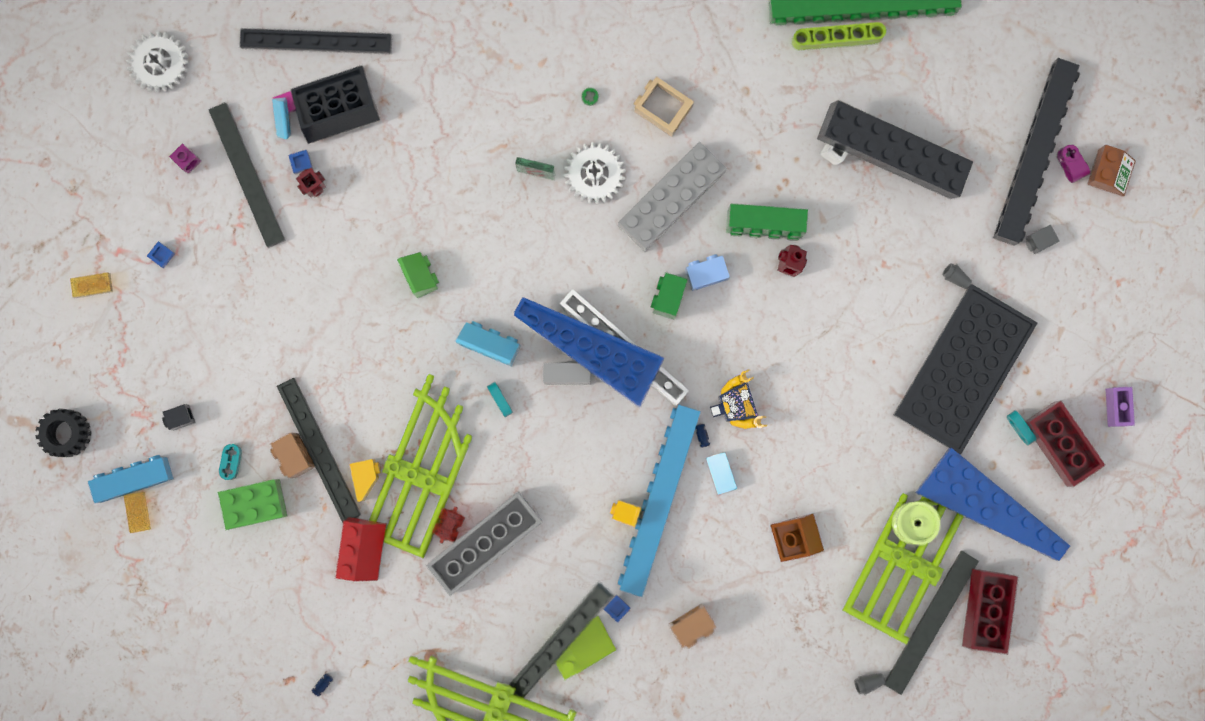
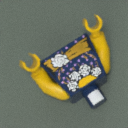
M745 370L740 375L730 379L723 386L721 395L718 396L720 404L710 407L712 416L714 418L724 415L726 422H730L732 426L742 429L767 427V425L761 424V419L767 417L758 416L748 382L753 380L754 377L747 378L746 373L750 370Z

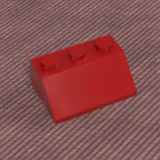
M348 517L343 521L335 578L354 582L378 580L387 523Z

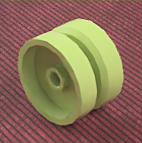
M909 502L902 504L896 509L892 517V528L894 534L901 541L907 544L923 545L931 542L937 536L940 530V518L937 511L931 505L925 502Z

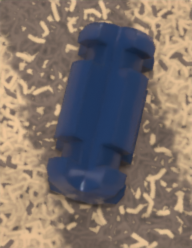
M705 424L696 425L695 428L697 429L696 434L698 441L701 443V448L710 445L707 430L704 429Z
M327 673L323 675L324 677L311 690L317 697L321 696V692L323 693L330 685L329 682L333 681V678Z

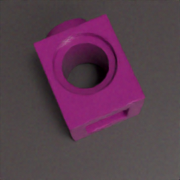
M183 143L169 156L187 174L201 162Z

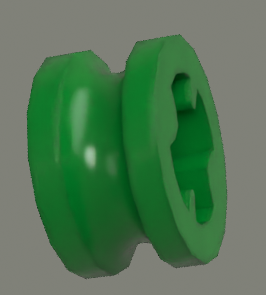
M586 88L582 92L583 103L588 106L596 104L599 96L598 92L594 88ZM587 92L595 94L593 101L589 102V99L588 101L585 99Z

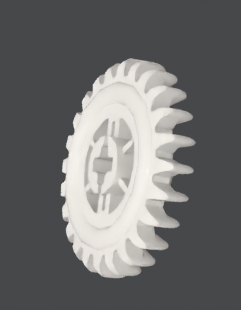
M156 31V37L152 32H149V38L142 35L143 42L135 39L138 46L130 45L134 53L127 52L132 59L126 60L128 64L132 65L127 67V70L133 72L129 76L136 78L134 83L140 84L141 89L147 87L149 92L154 89L156 93H159L161 88L166 92L168 86L173 89V83L179 85L178 79L185 78L182 72L188 71L184 66L189 64L187 60H184L188 57V54L183 53L186 47H180L181 41L177 40L175 42V36L171 35L169 38L167 32H164L162 37L159 31ZM164 50L168 52L171 57H164ZM150 54L156 59H158L159 63L166 69V71L158 63L156 64L155 60L150 56ZM169 61H171L170 68L167 67ZM150 66L153 69L152 74L147 71L146 67ZM157 72H163V73H164V74H162V75H157V76H156Z
M591 142L590 148L584 144L583 151L577 147L578 154L571 152L573 160L566 159L570 166H564V169L569 173L563 176L570 179L565 184L572 185L569 191H576L574 197L581 195V201L588 198V204H590L592 199H594L595 203L598 204L599 199H602L605 203L606 196L613 199L612 192L615 194L619 193L616 187H623V184L619 181L625 180V177L620 175L626 172L625 169H620L624 162H618L621 156H614L615 149L608 152L609 145L602 149L601 142H599L597 148H595L593 142ZM597 160L601 161L605 165L601 166L597 163ZM588 161L591 162V164H589L588 167H584V164H586ZM593 162H595V169L598 172L596 176V185L592 173ZM606 167L609 172L608 178L603 175V169ZM581 169L586 171L587 176L583 180L581 178ZM601 179L606 180L604 184L599 186V181ZM585 181H591L592 186L585 184Z

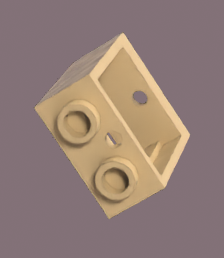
M656 76L653 81L650 79L645 86L646 92L644 95H639L635 100L634 112L672 137L693 107L694 101ZM657 86L683 103L670 124H667L643 107Z

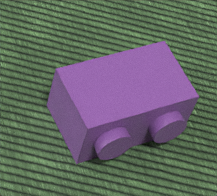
M1114 387L1105 389L1108 427L1135 426L1133 388Z

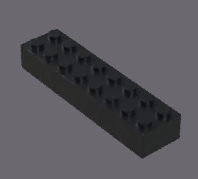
M840 100L830 104L817 137L818 140L949 199L961 196L973 161Z

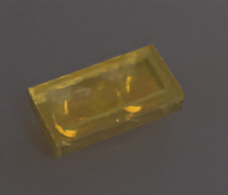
M108 272L70 278L73 298L113 292L111 275Z
M145 492L123 495L129 532L136 533L151 530Z

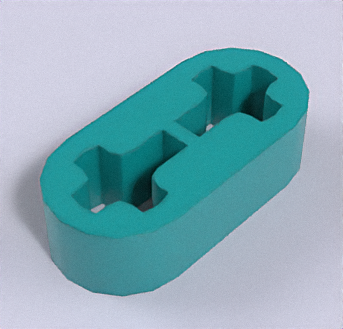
M496 382L488 385L487 388L503 416L507 417L512 414L513 411Z
M1014 410L1006 416L1013 429L1027 446L1036 441L1034 433L1017 411Z
M228 444L222 451L219 475L224 480L235 479L238 475L242 450L236 444ZM232 447H234V451L237 454L233 455L230 461L231 455L228 454V450H232ZM229 463H231L230 470H233V474H229L227 477L224 469H228Z

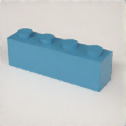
M156 455L148 458L149 462L146 463L138 461L131 463V467L127 469L119 467L113 469L112 473L105 475V473L94 475V479L88 481L94 503H102L173 480L168 458Z

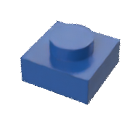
M307 150L288 155L294 174L301 173L306 169H313Z
M158 241L147 257L164 269L175 253Z
M616 594L603 610L618 623L631 608Z

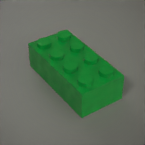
M730 204L727 211L726 233L737 237L742 236V234H749L751 238H761V235H765L769 239L787 237V240L798 241L807 232L808 209Z

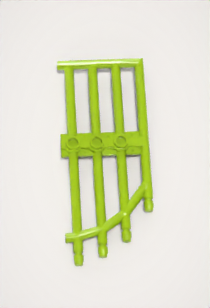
M428 374L426 377V382L421 391L417 388L414 390L413 395L418 400L395 456L389 454L382 472L387 474L369 519V521L377 522L394 477L405 481L387 525L384 543L423 559L469 448V443L472 440V435L466 434L463 439L464 442L461 444L456 428L460 414L463 411V406L459 404L456 406L452 418L444 409L450 388L444 386L438 401L428 396L434 380V375ZM427 403L434 408L414 461L410 463L403 460L402 457L423 405ZM441 417L448 428L431 470L420 467L438 419ZM452 438L457 457L447 478L437 473ZM415 485L423 490L404 537L400 541L391 536L411 486ZM432 492L439 495L440 499L419 549L409 545V542L428 495Z
M903 493L899 498V502L896 503L842 611L907 644L909 637L904 634L929 585L936 586L944 571L939 565L964 516L959 513L956 514L931 563L922 558L928 543L919 545L914 554L905 549L907 543L899 540L898 544L887 539L892 530V517L896 509L907 501L908 495ZM923 496L920 500L916 501L925 502L931 506L939 505L936 511L941 520L946 507L934 503ZM879 556L888 561V564L862 613L853 608V605ZM897 566L906 572L879 622L870 617L894 567ZM912 575L923 581L898 631L887 626Z
M410 656L408 661L427 670L426 681L409 676L408 682L426 689L429 702L414 698L412 704L431 711L437 721H447L445 717L454 721L477 720L438 706L435 693L486 712L483 721H504V719L507 721H530L507 712L511 702L560 721H574L577 713L575 710L570 709L567 715L514 694L516 688L510 687V685L497 682L496 687L438 666L436 665L437 658L434 656H430L429 662L418 659L415 656ZM434 673L492 694L489 705L433 684Z

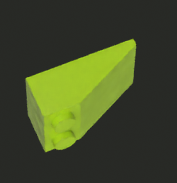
M596 616L555 662L564 680L616 651L599 616Z

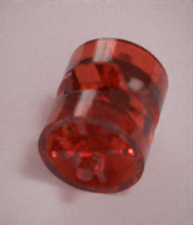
M454 506V509L451 510L442 507L438 517L440 522L435 524L432 531L434 535L439 536L440 543L442 544L444 540L455 542L459 534L457 529L462 527L465 516L457 512L458 507Z

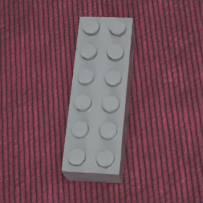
M699 141L618 222V226L646 252L725 173L727 168Z
M517 492L426 566L449 596H451L543 521L521 493Z

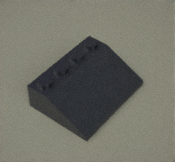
M362 65L291 89L300 128L308 144L380 120Z

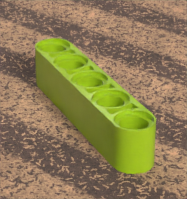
M880 22L801 28L794 33L791 43L796 50L878 44L886 34V27ZM872 30L879 31L881 36H874ZM853 32H859L862 38H856ZM840 33L843 39H836L834 34ZM822 35L824 41H818L815 36ZM802 36L806 42L800 43L796 37Z

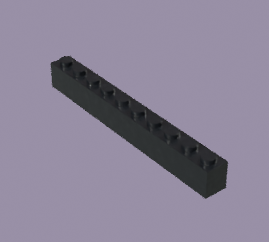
M1057 58L1052 63L993 239L1015 246L1022 242L1025 237L1026 231H1024V228L1030 222L1032 216L1030 213L1031 207L1035 206L1038 199L1036 195L1037 189H1040L1043 184V172L1048 169L1050 160H1048L1049 154L1053 153L1056 146L1054 139L1061 131V119L1066 116L1068 107H1066L1067 101L1071 100L1074 93L1072 89L1073 84L1077 82L1080 72H1078L1080 65L1061 58Z

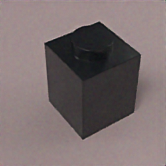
M188 404L163 411L164 417H162V421L168 430H177L196 423Z

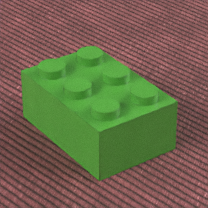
M280 479L218 492L225 530L288 517Z

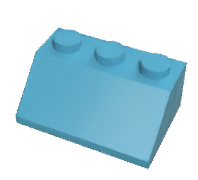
M472 321L469 324L466 322L456 339L457 344L512 367L520 348L517 339L510 336L503 338L499 336L500 332L490 328L489 331L481 329L483 325Z

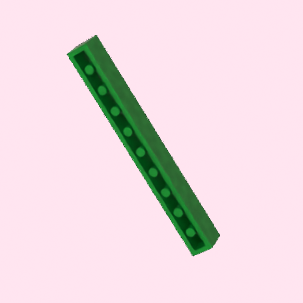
M769 0L770 24L775 23L776 26H783L791 22L801 25L808 21L819 24L825 20H832V22L836 23L842 22L843 19L860 21L862 18L879 20L881 17L897 19L900 16H907V18H916L919 15L934 17L937 14L952 16L958 13L962 7L961 0Z

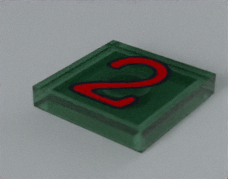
M520 157L516 158L515 166L517 172L554 180L555 168L553 165Z

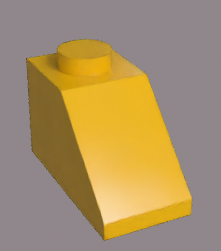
M375 459L350 464L357 502L366 499L379 479L378 474L381 473L379 462H376Z
M618 500L617 504L613 503L610 514L613 515L612 519L635 527L641 508Z

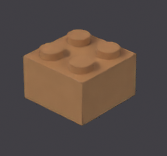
M289 433L270 443L272 447L270 449L271 454L275 459L279 460L281 464L279 468L284 476L297 478L315 468L299 433Z
M702 603L669 623L682 648L694 646L698 643V638L710 636L714 633L713 629L716 628Z

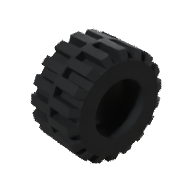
M69 409L51 410L50 413L43 415L45 419L38 421L40 427H36L35 431H38V435H35V437L40 442L37 444L39 447H43L42 451L49 453L50 456L73 457V455L80 454V450H85L87 448L85 443L89 444L90 442L88 435H91V431H88V428L91 426L85 422L87 421L86 417L81 416L79 412ZM66 422L71 428V437L67 443L62 445L56 438V430L61 423Z

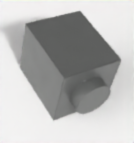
M1051 225L1026 237V245L1034 254L1060 242Z

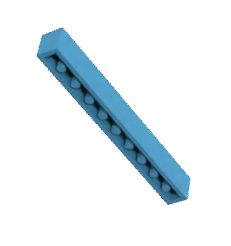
M682 405L672 409L670 419H673L672 425L666 428L664 435L667 438L666 444H661L658 454L661 456L660 463H655L652 473L656 474L654 482H649L647 492L650 494L648 500L644 499L641 511H644L642 519L638 518L635 526L638 532L636 537L632 536L629 545L632 551L630 556L626 555L623 564L626 570L624 574H620L617 585H620L621 591L640 597L643 596L700 411Z

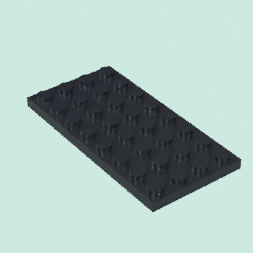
M970 284L893 415L947 448L954 449L961 455L1038 323L982 289Z

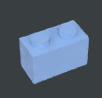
M715 254L707 257V261L700 263L699 260L688 263L689 266L686 267L685 271L692 291L726 281L730 278L723 256L718 257Z

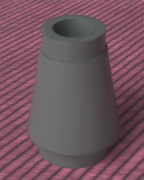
M950 263L943 271L942 276L945 277V280L959 287L967 289L972 283V280L957 264Z
M881 673L858 676L854 683L860 695H867L885 685V679Z

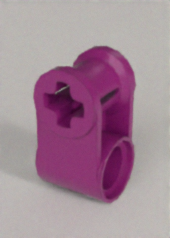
M1067 145L1058 151L1057 160L1062 166L1069 182L1074 183L1090 174L1088 164L1084 161L1079 149L1075 145Z

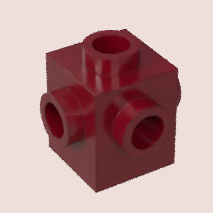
M312 168L302 171L295 178L299 183L298 189L303 195L307 194L310 198L321 195L324 192L323 189L326 188L323 183L325 181L320 171L315 172Z
M789 245L782 249L778 255V260L780 261L777 271L792 277L797 276L803 272L807 264V251L797 245Z

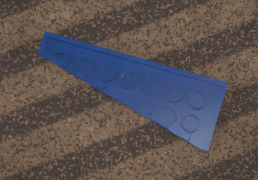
M522 297L514 311L515 317L636 406L641 407L663 363L664 357Z
M952 448L947 450L915 492L984 527L1009 537L1022 545H1026L1053 560L1060 561L1070 547L1067 542Z

